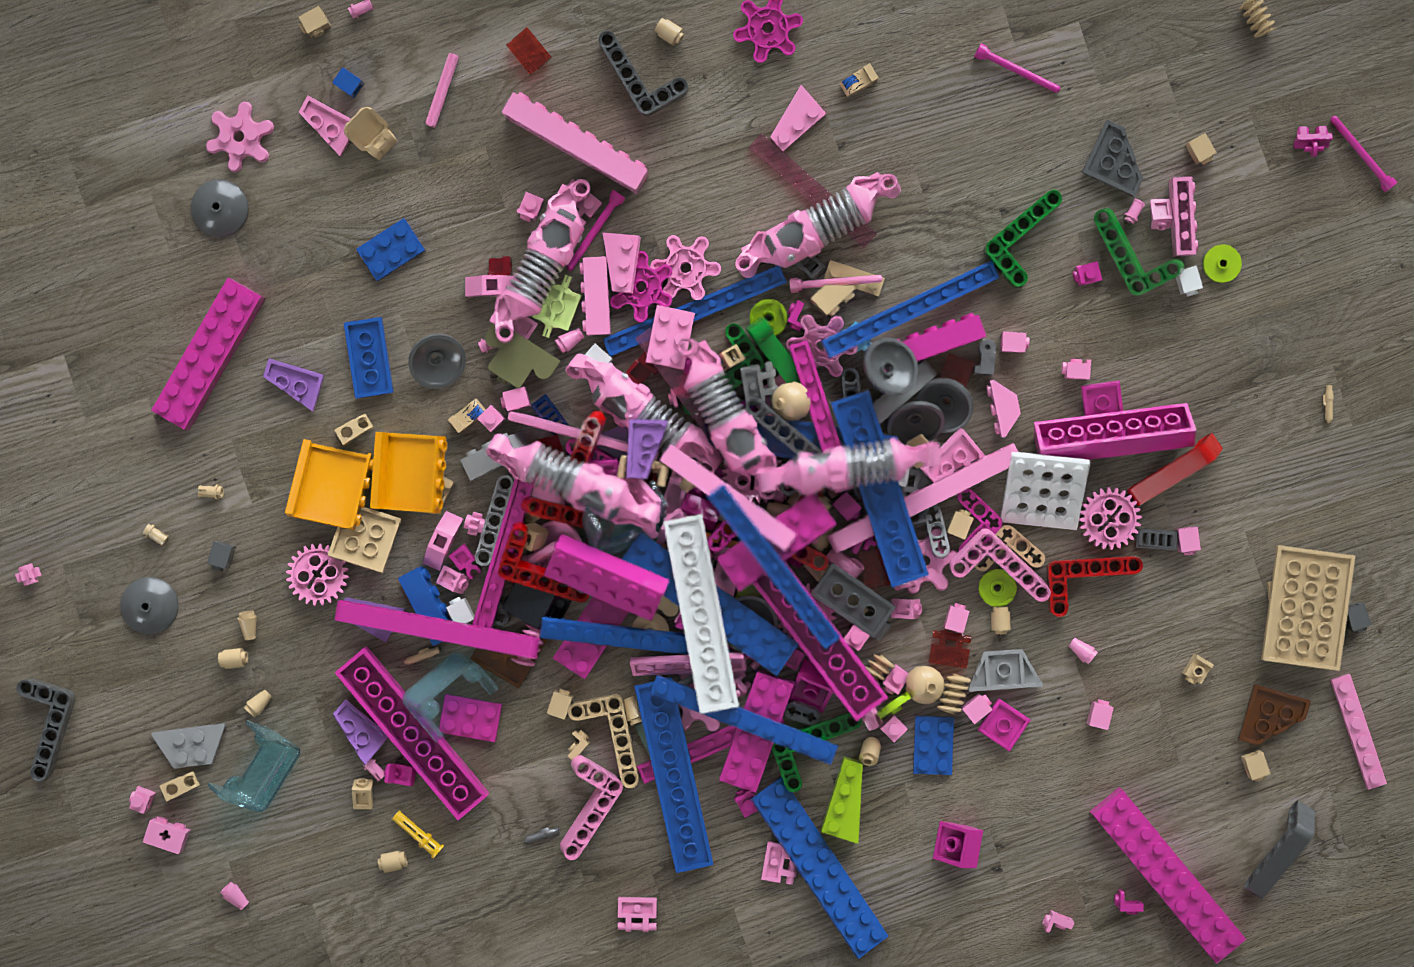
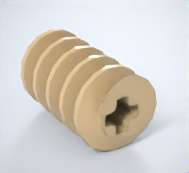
M1246 0L1239 8L1240 10H1247L1243 14L1244 17H1250L1247 20V24L1254 23L1250 30H1257L1254 34L1255 38L1262 37L1278 28L1271 27L1275 23L1274 20L1268 21L1271 13L1264 14L1268 7H1261L1264 0Z
M874 654L873 657L876 661L869 660L868 663L871 667H866V669L880 686L878 679L885 680L883 673L889 675L888 667L894 669L895 666L882 654L880 656Z
M952 673L953 676L946 677L951 682L945 684V687L948 688V691H943L946 698L939 699L943 705H938L937 708L957 715L955 712H961L962 710L957 705L964 704L960 697H966L962 690H968L969 688L964 683L971 682V679Z

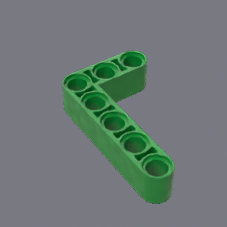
M1057 190L1048 191L992 238L984 247L986 257L990 261L992 260L994 266L1012 287L1020 288L1025 285L1028 275L1007 249L1060 205L1062 195ZM1049 195H1054L1057 198L1056 204L1048 202ZM1039 207L1042 210V216H1035L1033 208ZM1023 219L1027 222L1028 226L1026 229H1021L1018 226L1019 220ZM1010 232L1013 235L1012 241L1004 240L1003 234ZM989 245H996L998 247V253H990ZM1002 259H1008L1010 261L1011 265L1009 269H1005L1001 266ZM1014 274L1022 275V283L1018 284L1014 281Z
M1104 208L1095 213L1094 222L1128 289L1133 295H1142L1183 273L1184 264L1179 259H1172L1145 273L1113 210ZM1102 212L1108 215L1107 222L1101 220ZM1111 229L1116 231V239L1110 237L1109 232ZM1119 247H1123L1126 250L1125 256L1119 255ZM1128 264L1134 266L1135 271L1133 274L1127 271ZM1171 264L1177 265V273L1170 271ZM1154 272L1160 275V282L1153 280ZM1137 281L1142 282L1144 286L1142 291L1136 288L1135 284Z
M759 317L745 329L769 362H772V365L786 383L797 382L801 384L794 360L774 335L775 332L764 318Z
M731 323L726 327L725 335L732 346L737 344L739 347L742 343H747L750 346V351L742 353L745 360L725 373V376L719 380L729 379L728 383L732 385V389L724 395L742 384V380H737L734 377L736 370L750 366V361L753 359H758L761 362L760 371L764 367L762 357L742 327L736 323ZM730 328H738L739 335L731 337L728 334ZM702 394L694 398L690 397L684 402L683 410L687 415L694 416L703 411L688 412L686 409V405L689 402H694ZM706 401L697 404V409L701 404H703Z
M848 711L798 730L811 735V731L818 728L822 731L819 738L828 740L859 728L862 721L860 718L856 724H848L847 719L852 715ZM832 722H837L840 725L839 729L835 732L829 729V725ZM773 743L772 751L785 787L790 792L799 791L802 787V779L792 754L795 750L785 747L783 751H778L775 749L776 743ZM790 760L792 762L791 768L784 769L781 766L782 762ZM796 778L799 784L796 787H791L788 784L789 779Z

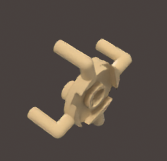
M626 455L620 458L617 478L624 479L627 477L628 456ZM654 461L651 468L653 473L659 474L657 485L665 487L670 467L663 462Z

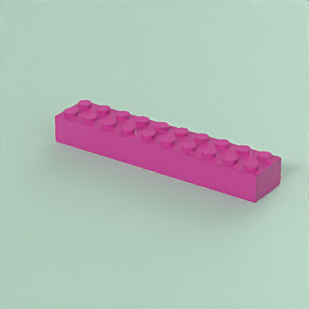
M784 561L788 569L841 638L825 649L768 574H765L753 584L857 721L887 699L888 696L786 561Z
M368 646L363 648L335 672L338 678L457 820L461 819L489 795L490 792Z
M1120 787L1090 811L1216 964L1246 940Z

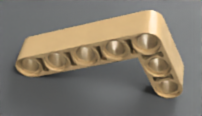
M611 694L574 702L568 709V715L574 721L608 715L621 782L626 788L635 787L639 781V773L623 698L618 694ZM617 699L620 702V706L612 708L609 701ZM592 703H599L601 710L599 712L592 711ZM573 707H580L582 714L575 716L572 713ZM620 717L623 719L624 725L617 727L614 725L613 720ZM624 736L627 738L628 743L621 746L618 744L617 738ZM628 755L631 757L632 762L630 764H623L621 757ZM633 774L636 780L633 783H628L625 780V776Z

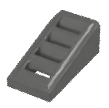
M816 256L812 258L807 257L802 263H795L810 280H817L827 270L826 266ZM813 260L814 262L806 269L805 266Z
M1137 528L1136 548L1176 551L1177 531ZM1143 533H1147L1146 544H1142ZM1151 533H1154V545H1150ZM1159 534H1163L1162 546L1159 545ZM1167 535H1171L1170 546H1167Z

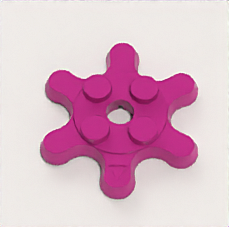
M745 0L741 4V11L748 17V23L745 27L737 28L733 33V38L737 42L752 41L755 44L753 57L758 63L766 61L768 52L772 48L780 49L787 56L795 52V45L789 40L788 33L791 29L802 25L803 17L798 13L785 15L781 11L783 0H769L768 4L763 8L757 7L751 0ZM767 23L774 27L770 34L765 33L762 29Z
M639 251L633 294L619 292L610 299V304L615 309H619L625 304L632 305L634 308V318L638 322L647 320L648 308L653 303L668 307L672 303L671 295L662 290L663 281L672 275L673 270L671 266L664 264L657 269L650 268L648 265V254L644 251ZM641 282L646 283V290L643 292H639L637 288Z

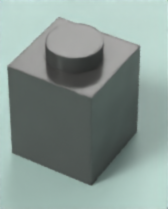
M213 541L207 564L212 565V569L219 571L230 568L236 546Z
M1357 602L1349 605L1346 621L1348 630L1360 633L1367 630V626L1372 625L1364 603Z

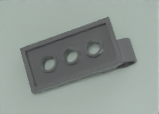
M833 562L810 593L813 597L880 642L892 627L887 619L896 606ZM840 584L843 587V591L840 594H834L832 587ZM851 595L859 598V602L856 605L848 603V598ZM865 607H873L875 609L874 614L866 616L863 613Z

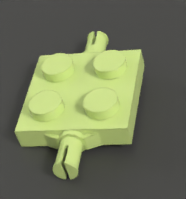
M565 275L561 285L551 286L552 291L547 292L549 297L544 298L545 304H542V311L540 314L532 316V318L540 320L545 324L542 333L544 337L546 335L549 338L553 328L569 331L582 295L572 292L568 288L572 279L571 276Z

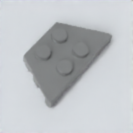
M1023 649L983 651L968 691L1042 687L1043 683Z
M226 723L153 732L152 737L174 769L212 764L216 757V751L220 745L223 731L226 728Z

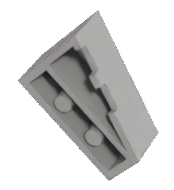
M523 432L509 436L507 433L503 434L509 439L513 449L529 446ZM491 441L481 445L482 449L479 451L474 449L465 454L466 457L460 460L470 481L503 466L492 460L486 453V449Z

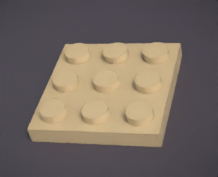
M361 507L359 513L362 516L360 525L356 526L355 531L337 527L328 556L383 574L402 519Z

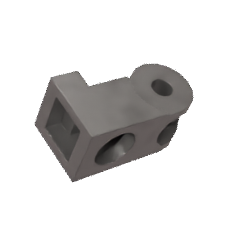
M984 339L978 345V352L980 354L979 366L975 365L973 367V374L993 376L996 344L991 339Z

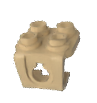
M371 107L361 108L344 127L345 136L361 151H367L378 160L397 142L394 134L388 129L387 122Z

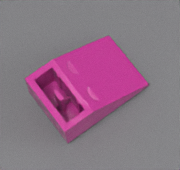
M717 468L713 475L722 480L724 477L722 469ZM695 487L687 492L681 506L682 511L688 517L702 514L705 529L713 532L720 511L706 493Z

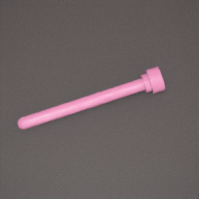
M881 275L802 281V279L797 277L790 278L791 293H799L804 288H817L825 285L880 283L883 278Z

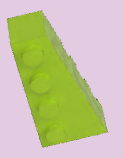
M843 756L821 826L822 833L857 844L859 841L863 764L860 761Z

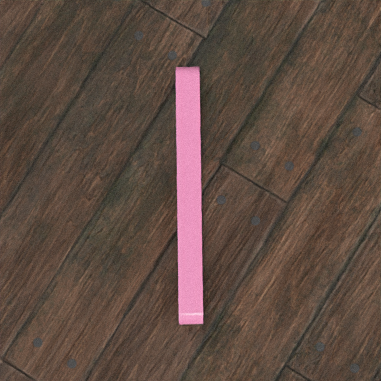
M1011 443L954 471V473L935 483L928 484L904 496L909 516L911 517L1009 468L1011 453L1018 452L1015 444ZM866 515L827 535V538L836 554L873 536L874 532L869 517Z

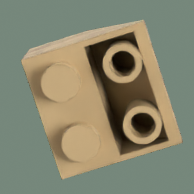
M825 285L811 298L810 302L825 318L828 315L832 317L840 310L839 305L842 302L846 304L854 297L855 287L848 285Z

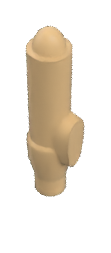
M1332 385L1326 386L1325 395H1323V406H1325V420L1327 423H1331L1333 420L1334 395Z
M436 647L418 651L419 654L406 658L404 664L411 665L431 658L440 653V649Z

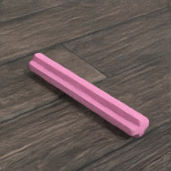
M452 53L448 54L426 119V125L430 127H436L459 59L457 55Z

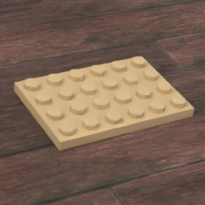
M1276 546L1261 660L1340 671L1355 563L1354 555Z

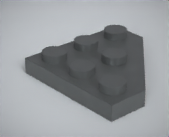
M1106 120L1082 173L1134 197L1143 180L1141 171H1139L1125 128Z

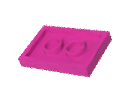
M445 694L439 732L496 742L502 704Z

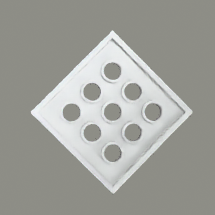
M1012 452L1000 516L1002 522L1077 530L1089 471V460ZM1030 469L1033 471V474L1026 476L1023 472ZM1049 471L1052 472L1053 475L1049 478H1045L1042 476L1043 473ZM1064 474L1072 475L1068 480L1062 478ZM1023 486L1030 487L1028 492L1020 491ZM1043 488L1050 490L1047 494H1041L1039 491ZM1066 490L1069 494L1067 496H1060L1059 492ZM1020 503H1026L1027 507L1024 509H1020L1017 507V505ZM1039 505H1045L1047 507L1043 511H1039L1036 509ZM1058 507H1064L1066 509L1062 513H1058L1055 511Z

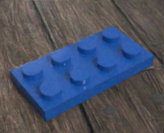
M377 317L345 322L344 330L355 399L394 393L383 318Z

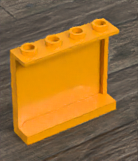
M375 432L370 508L441 513L443 508L442 490L445 486L443 476L446 468V437Z
M303 439L285 514L288 517L355 531L356 526H359L361 522L360 509L361 507L364 508L366 496H364L365 489H369L371 478L368 477L370 471H373L372 454L368 453V455L318 445L310 440Z

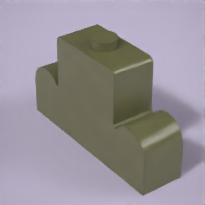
M493 323L485 335V341L490 347H499L498 352L488 365V369L498 375L496 379L505 385L509 382L516 388H520L532 369L538 378H549L560 363V360L515 331L513 340L505 344L498 340L496 325ZM503 329L500 332V337L508 338L511 332L508 329Z

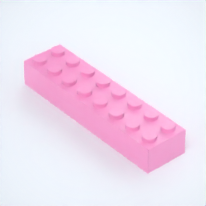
M521 92L519 94L512 93L502 111L506 119L638 195L649 176L645 164L638 160L636 162L631 161L628 154L621 150L619 152L614 151L613 146L605 141L600 143L592 133L588 131L585 133L581 132L578 125L571 121L569 123L564 122L563 117L556 112L550 114L542 104L538 102L535 104L531 103V100Z

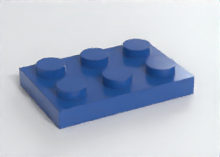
M405 218L356 248L377 282L426 251Z
M915 715L913 774L952 775L954 717Z

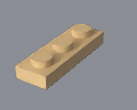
M830 260L824 279L871 276L874 274ZM885 278L880 283L848 286H854L856 290L879 297Z

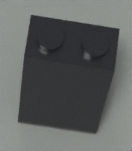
M514 582L510 594L504 600L502 609L540 630L543 617L563 619L572 600Z

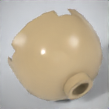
M797 382L780 385L772 395L771 403L773 410L786 421L804 418L810 409V398H807L806 388Z
M930 666L915 667L909 672L905 681L907 682L906 692L909 693L913 701L921 704L936 702L942 696L945 687L944 678L940 672Z

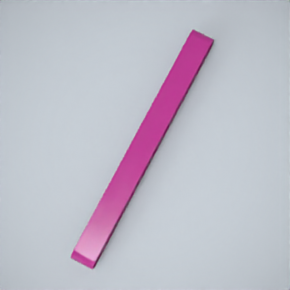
M337 601L335 620L523 657L537 658L540 641L538 637L351 601Z

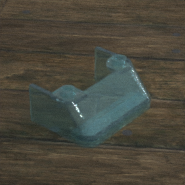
M653 480L650 482L649 487L661 499L660 521L656 523V532H660L665 521L668 503ZM589 506L584 507L582 525L588 544L593 548L612 555L630 548L640 532L648 536L637 525L631 523L615 524L611 520L601 518L591 512Z
M460 652L451 653L409 688L402 698L404 705L435 742L444 735L432 722V719L439 713V706L433 698L460 675L469 682L479 681L490 696L499 689L479 664Z
M247 720L246 724L256 733L254 740L261 746L243 777L233 776L226 781L223 787L209 783L207 786L224 802L256 812H262L268 808L300 756V749L270 728Z

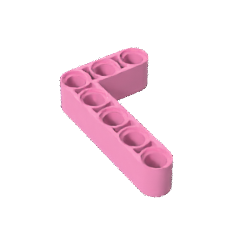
M989 529L980 530L950 560L949 565L953 575L964 577L988 554L1036 600L1043 602L1050 597L1051 592L1047 583ZM990 536L991 540L988 543H983V537ZM1004 549L1003 555H995L997 550ZM969 551H978L975 556H968ZM1018 562L1016 568H1009L1010 563ZM962 563L964 567L961 570L954 569L955 565ZM1025 575L1032 576L1029 581H1023ZM1041 587L1045 588L1044 593H1036L1037 589Z
M581 755L572 759L571 767L578 777L597 788L560 843L562 853L569 860H575L581 855L623 790V784L615 774ZM581 764H585V767L583 769L578 770V767ZM596 773H601L598 778L593 779ZM612 782H616V784L613 787L609 788V785ZM601 798H605L603 803H598ZM591 814H595V816L592 819L588 820V817ZM584 830L582 835H577L579 831ZM570 846H574L571 851H567Z

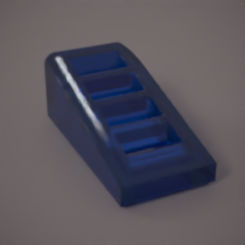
M544 394L530 405L539 418L547 420L556 413L557 417L552 420L553 422L561 420V424L569 425L547 394ZM545 401H547L548 404L541 410L537 408ZM550 407L553 409L546 416H543L542 413H544Z

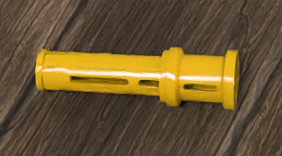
M400 810L392 818L419 843L420 848H424L431 854L432 859L443 849V844L440 845L432 838L431 834H426ZM405 821L410 827H412L416 831V833H414L403 822Z

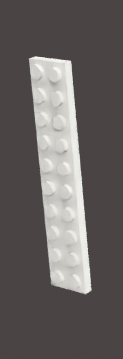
M702 514L665 521V532L700 714L738 707L739 704Z

